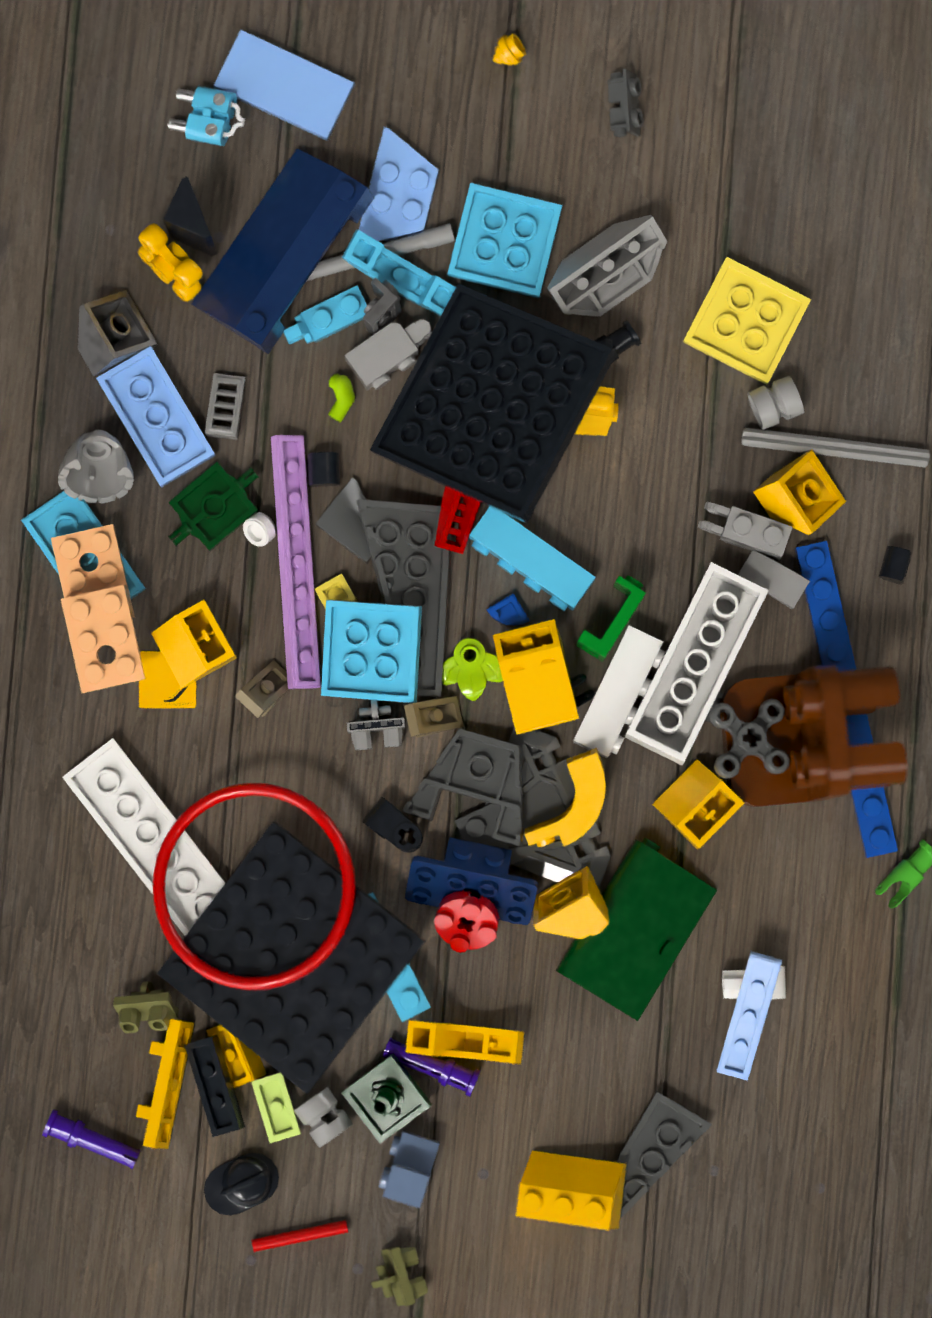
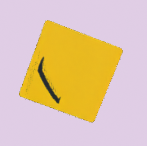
M141 651L140 655L146 679L139 681V707L195 708L196 682L181 689L161 651Z

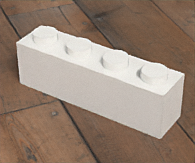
M628 626L574 738V743L588 750L597 748L599 755L608 758L610 753H618L624 737L619 735L624 723L629 726L631 725L638 711V708L633 707V704L638 695L645 696L652 681L646 677L652 666L658 669L666 652L660 649L663 641L632 626Z

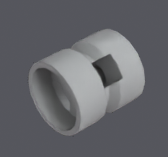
M789 375L774 381L770 389L766 386H761L747 393L753 414L762 430L779 424L781 417L789 420L804 414L801 397L794 381Z
M328 1087L294 1110L303 1125H310L309 1134L319 1148L353 1125L344 1109L336 1108L338 1101ZM322 1116H326L328 1124L321 1119Z

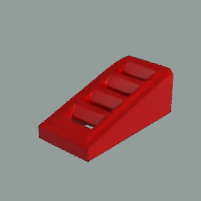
M445 486L434 546L463 554L480 502ZM463 497L462 503H459L460 498ZM457 509L461 510L460 516L455 515ZM453 521L459 523L458 529L451 527ZM448 534L456 535V542L448 540Z

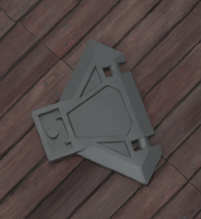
M514 726L508 743L519 745L522 750L523 845L519 847L492 838L502 806L486 802L483 808L455 820L462 839L512 850L509 866L512 865L555 882H560L587 866L599 888L611 854L607 846L598 850L592 839L601 834L596 822L582 837L567 846H563L559 835L555 836L553 843L546 846L528 845L524 834L525 828L552 819L565 812L574 799L575 785L567 766V760L565 759L557 763L552 751L560 748L556 737L540 731L536 733L534 730L517 734ZM541 757L546 769L538 772L533 760ZM581 843L586 856L578 858L574 846Z

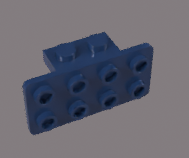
M449 837L444 861L421 856H414L412 858L405 899L417 904L439 907L440 902L447 895L466 891L470 892L472 897L480 899V896L489 899L498 910L499 920L513 924L528 925L533 912L538 882L528 878L508 875L512 850Z

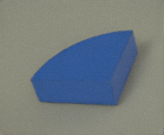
M514 593L486 609L494 620L504 625L518 626L530 622Z

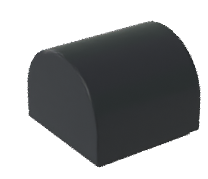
M316 452L307 454L309 487L341 486L339 453Z
M887 546L878 577L896 584H904L911 560L910 550Z

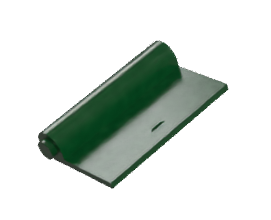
M645 837L641 842L635 839L602 893L608 908L609 924L597 935H589L583 939L575 938L555 970L636 1021L640 1019L717 892L709 884L658 853L660 846Z

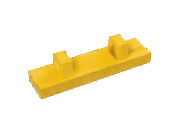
M170 1019L165 1042L151 1041L149 1053L162 1057L152 1105L138 1104L136 1117L148 1120L143 1146L157 1149L169 1148L188 1056L185 1044L191 1042L194 1022Z

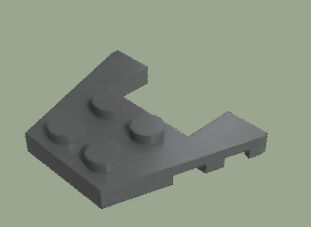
M459 729L436 761L437 764L431 773L419 785V790L412 800L407 802L403 812L433 821L442 790L502 806L492 838L522 847L521 747Z

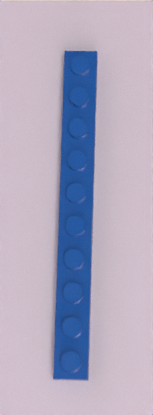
M823 541L796 547L795 552L800 574L810 581L804 591L821 665H835L838 671L855 670L856 665L828 543ZM867 714L846 716L848 745L874 744ZM884 787L850 790L865 858L897 852L898 848Z

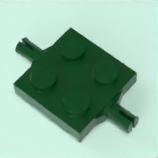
M216 462L168 503L178 513L182 523L178 529L168 535L176 547L191 534L200 539L211 552L242 526L249 517L257 513L258 509L248 499L245 491L248 485L259 478L256 472L249 467L246 472L236 479L227 474L220 464Z

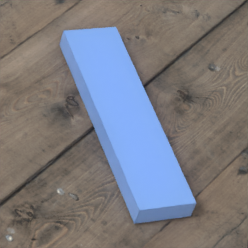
M753 951L750 952L718 1063V1073L748 1081L782 964L781 959Z

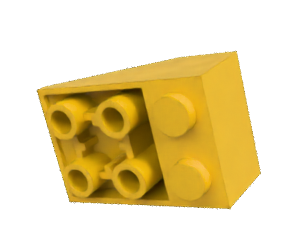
M555 619L493 635L498 663L517 734L579 719L563 644Z

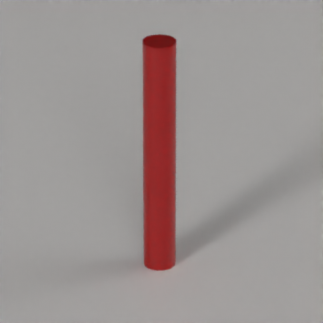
M342 1220L251 1239L253 1251L257 1252L348 1233L347 1221Z

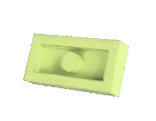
M276 1073L251 1081L269 1142L273 1143L301 1134L284 1075Z

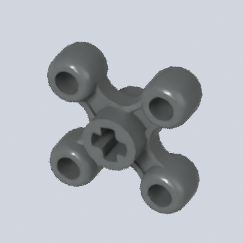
M768 699L762 702L758 708V715L752 722L741 721L736 716L733 707L727 703L717 704L710 710L709 720L711 724L716 728L728 731L733 739L731 749L727 753L718 756L714 762V769L718 776L726 779L736 776L740 771L742 760L748 755L759 757L763 762L764 768L771 774H780L788 769L790 765L789 755L782 749L772 747L766 738L768 728L780 722L785 715L784 705L779 700ZM769 706H772L776 711L774 717L768 715L767 709ZM720 710L724 711L727 715L725 722L718 718ZM747 730H749L751 736L756 737V742L751 743L752 747H750L749 742L743 741V736L748 734ZM774 756L780 758L781 764L779 767L774 766L772 762ZM725 760H728L732 765L730 771H726L723 768Z

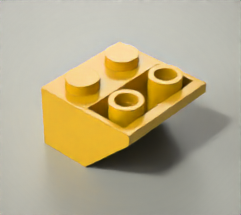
M205 600L175 615L151 633L181 689L237 659Z
M696 760L652 805L696 849H700L744 802L719 777L699 760Z

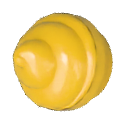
M515 34L504 35L498 39L493 61L499 64L517 65L522 61V57L526 55L525 47Z

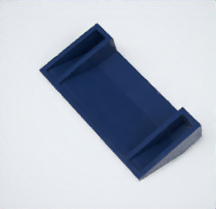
M296 149L203 285L201 291L191 303L192 306L269 354L286 329L280 322V319L348 219L356 224L359 222L374 200L372 193L368 187L341 170Z

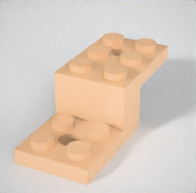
M114 524L51 538L64 595L61 603L81 692L87 693L146 679L132 618H135ZM87 553H93L98 558L97 568L90 572L83 570L81 567V558ZM105 645L113 647L116 652V658L110 664H103L98 658L99 650Z

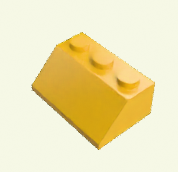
M532 1151L519 1185L516 1216L605 1230L619 1229L627 1164Z

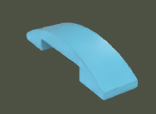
M357 229L342 256L345 261L370 278H377L381 283L387 280L397 289L399 295L439 316L442 315L456 289L455 286L438 276L430 275L386 249L384 244Z

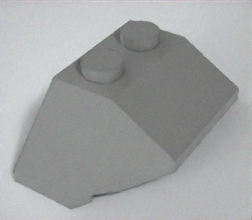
M652 215L613 224L563 259L547 289L563 314L602 316L652 280L660 261L662 249L665 248L667 240Z

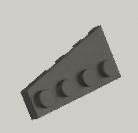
M657 1091L615 1161L627 1164L620 1219L693 1143L713 1125Z

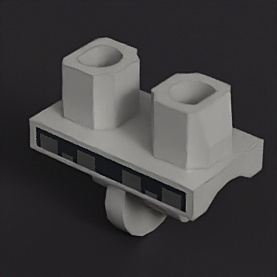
M371 700V707L359 708L360 718L372 717V720L347 723V731L352 736L355 750L372 749L371 732L383 731L385 748L402 746V729H406L404 717L379 720V716L391 715L390 705L378 706L377 700Z

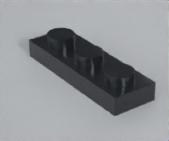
M218 1035L185 1044L212 1137L245 1128Z

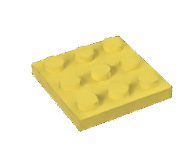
M726 257L683 343L768 385L811 299Z

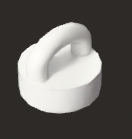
M262 512L255 513L243 524L244 535L255 546H265L277 535L275 523L267 514Z

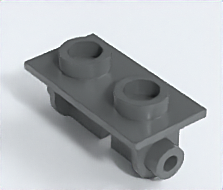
M623 69V73L610 74L611 79L608 80L609 103L620 102L621 106L610 109V128L614 132V137H625L627 132L641 137L640 127L643 126V114L639 108L638 96L641 95L642 91L641 82L635 73Z

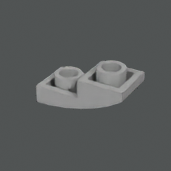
M752 550L738 573L739 576L769 590L767 593L769 596L790 609L795 607L810 582L796 572L755 550Z

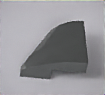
M352 478L319 518L316 526L338 541L364 563L368 564L371 560V555L356 502L358 499L366 500L358 482Z

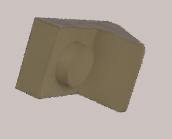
M273 660L243 686L235 697L257 718L265 716L290 690L288 689L287 672Z
M457 696L404 705L411 737H423L464 727Z

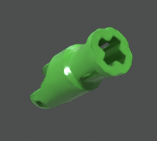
M923 839L919 842L920 846L907 860L903 859L875 889V894L881 895L892 884L899 881L902 882L900 890L889 901L888 906L891 909L897 907L924 879L923 875L932 866V847Z

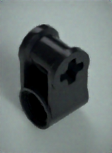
M383 797L379 799L362 821L383 839L386 838L405 853L415 852L422 845L423 836L420 829ZM411 830L415 831L413 834L416 840L415 843L407 842L405 845H402L403 838L400 834L403 831L409 833Z

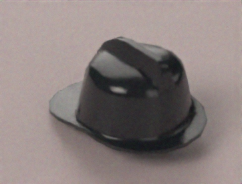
M249 1153L239 1156L217 1167L209 1174L204 1186L206 1202L214 1211L229 1216L240 1214L273 1196L278 1187L279 1180L277 1167L271 1159L263 1154Z

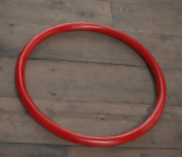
M244 783L224 787L202 797L182 813L172 825L163 840L155 862L153 899L156 915L167 941L189 967L203 977L230 988L265 990L287 985L306 976L333 952L345 933L353 911L355 874L348 846L340 830L319 806L305 796L278 785ZM243 796L276 798L286 801L306 812L322 827L329 837L338 856L342 872L341 905L335 924L326 940L301 964L282 973L264 977L232 975L202 961L186 946L179 936L171 920L166 901L167 867L172 851L182 833L193 820L207 809L223 801Z

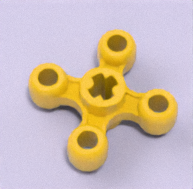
M152 223L147 226L138 236L142 244L138 249V255L163 282L168 284L174 279L175 282L172 284L174 292L183 301H190L202 289L199 280L203 276V271L177 243L172 241L166 246L168 236L159 225Z

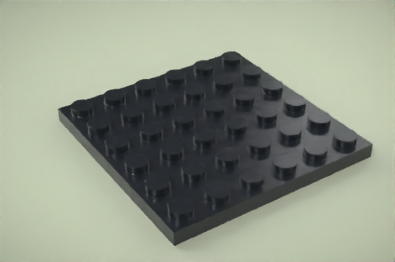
M458 284L370 451L528 523L617 352L613 348Z
M273 821L184 937L183 942L202 961L232 975L264 977L287 971L309 958L322 945L331 932L341 905L342 873L279 823ZM355 884L353 911L343 937L324 962L297 981L265 990L230 988L215 983L194 971L175 951L157 974L308 1094L426 940Z

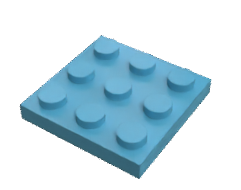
M470 183L447 276L540 298L562 205Z
M326 600L321 696L416 703L422 606Z

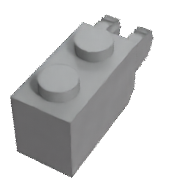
M424 319L416 320V323L413 322L405 329L400 324L391 322L344 355L346 362L367 391L372 387L375 390L380 389L391 380L390 374L398 369L403 372L417 362L415 359L419 355L417 347L422 345L425 340H428L432 334L430 322L428 323Z
M706 502L704 509L709 513L724 516L727 520L724 527L706 520L699 521L698 528L721 536L720 540L750 551L755 550L767 557L780 560L783 557L792 526L734 506L730 509L715 503Z

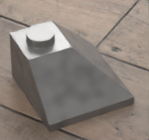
M127 290L82 304L79 307L78 350L93 376L109 371L149 346L153 348L157 345Z

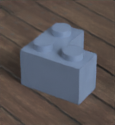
M404 1130L401 1137L394 1136L389 1153L395 1156L392 1168L385 1166L379 1188L385 1189L383 1197L420 1208L440 1142Z

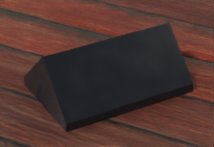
M188 176L184 177L179 183L163 221L171 239L208 255H216L218 253Z

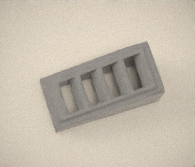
M214 373L206 420V436L238 440L245 377ZM219 384L237 385V391L219 389ZM218 396L235 397V403L217 401ZM216 408L232 409L233 415L216 413ZM215 420L232 422L231 427L214 425Z

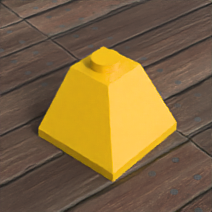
M813 450L807 451L771 475L753 491L770 518L792 526V528L807 535L814 533L846 502Z
M587 866L536 895L533 907V926L537 931L583 939L589 935L599 934L609 924L608 908Z

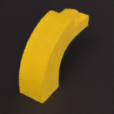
M597 748L567 759V766L575 785L574 799L568 809L559 816L525 828L524 834L529 846L537 844V847L546 846L553 843L557 835L560 836L563 846H567L582 837L595 823L605 798V773Z
M409 1020L405 1053L521 1064L524 1032L463 1024Z

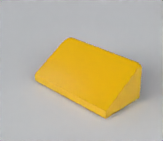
M218 1025L206 1030L209 1037L218 1035L234 1088L266 1075L260 1056L223 1026Z

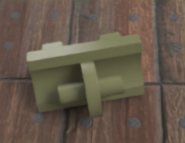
M151 981L142 982L140 991L132 992L131 996L114 997L113 1006L119 1015V1025L124 1033H137L140 1021L148 1020V1024L153 1030H167L170 1019L178 1018L179 1009L173 1005L170 993H164L163 989L154 990Z
M389 1247L381 1250L385 1264L376 1267L379 1279L371 1281L372 1288L382 1287L385 1298L394 1296L397 1306L415 1304V1299L428 1292L423 1276L409 1279L407 1275V1267L419 1264L415 1247Z

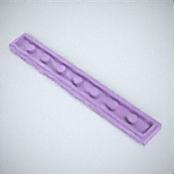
M275 435L271 437L287 683L288 689L321 688L304 435Z

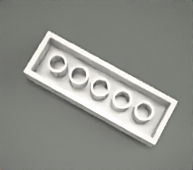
M712 562L710 563L625 738L683 766L769 590Z

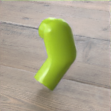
M334 374L329 379V387L334 390L337 400L328 415L341 423L355 401V394L351 380L347 376Z

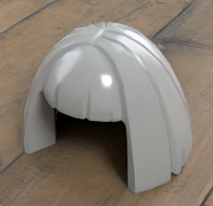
M94 430L90 433L82 434L75 440L66 452L58 473V483L60 488L64 489V493L74 499L78 498L79 501L84 499L88 503L115 501L116 496L118 498L125 496L128 493V489L131 490L134 482L133 470L125 450L115 437L103 430Z

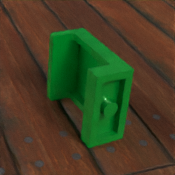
M629 575L625 579L618 576L613 587L628 598L602 640L584 630L576 645L601 662H604L646 594L645 591L641 590L643 584Z

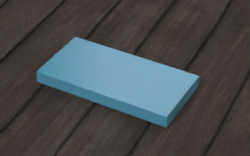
M64 491L21 520L57 573L58 568L51 538L102 527V524L84 499L79 501L78 498L74 499L64 493ZM87 553L81 558L83 570L90 572L97 568L98 558L95 554ZM121 553L130 598L132 599L146 588Z

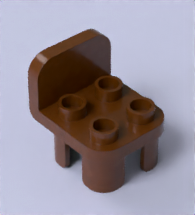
M835 665L815 666L795 675L744 679L731 685L722 696L720 703L731 705L735 710L736 716L743 722H752L758 715L760 704L765 700L777 699L785 708L783 719L768 728L766 738L772 747L782 749L789 755L790 765L788 769L780 774H771L764 768L763 762L759 757L748 755L742 760L739 773L727 779L728 787L746 806L763 807L824 801L846 796L850 790L890 787L891 785L905 783L907 758L905 746L901 742L857 746L848 745L846 716L870 714L878 707L894 706L900 701L898 679L892 666L838 671ZM769 706L767 709L768 715L774 717L776 711L772 706ZM720 710L721 721L725 722L727 715L724 711ZM722 729L724 753H727L732 747L733 739L728 731ZM747 730L748 734L743 736V741L749 742L750 747H752L751 743L756 742V737L751 736L749 730ZM774 756L772 762L774 766L779 767L781 764L780 758ZM725 760L726 771H730L732 765L728 760Z

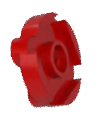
M455 892L447 895L440 902L434 918L435 929L439 936L450 944L454 951L462 953L467 950L483 948L495 940L498 931L499 913L495 905L486 897L480 896V899L470 896V892ZM465 917L466 920H473L472 924H465L461 922V918Z

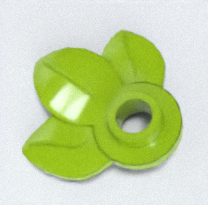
M464 638L456 644L453 656L443 662L442 684L451 685L458 683L462 694L469 700L475 701L482 695L486 687V681L502 682L503 678L497 656L485 652L484 646L479 640ZM472 649L476 654L473 659H466L464 652Z

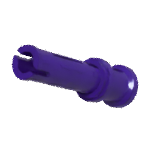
M392 1038L389 1039L382 1057L387 1058L394 1053L402 1065L439 1079L438 1082L444 1087L448 1084L465 1091L466 1096H471L481 1070L475 1069L472 1071L456 1064V1060L452 1058L445 1061L430 1055L405 1053V1044Z
M55 1109L52 1110L42 1134L46 1138L50 1135L66 1142L70 1148H75L76 1145L128 1166L130 1169H133L136 1160L124 1154L137 1159L141 1151L85 1128V1124L81 1120L75 1122L60 1116Z

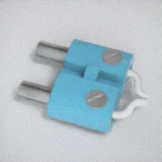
M198 86L195 91L179 88L176 98L192 102L193 111L192 114L189 113L187 121L171 118L168 128L185 132L186 139L224 146L228 137L232 136L238 127H243L245 118L240 116V107L237 104L236 93ZM236 110L235 116L240 122L235 123L231 128L229 122L230 119H233Z

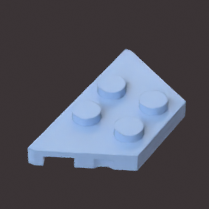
M384 127L369 186L374 200L363 214L359 226L360 231L377 241L394 240L400 236H411L424 231L438 176V169L389 128Z

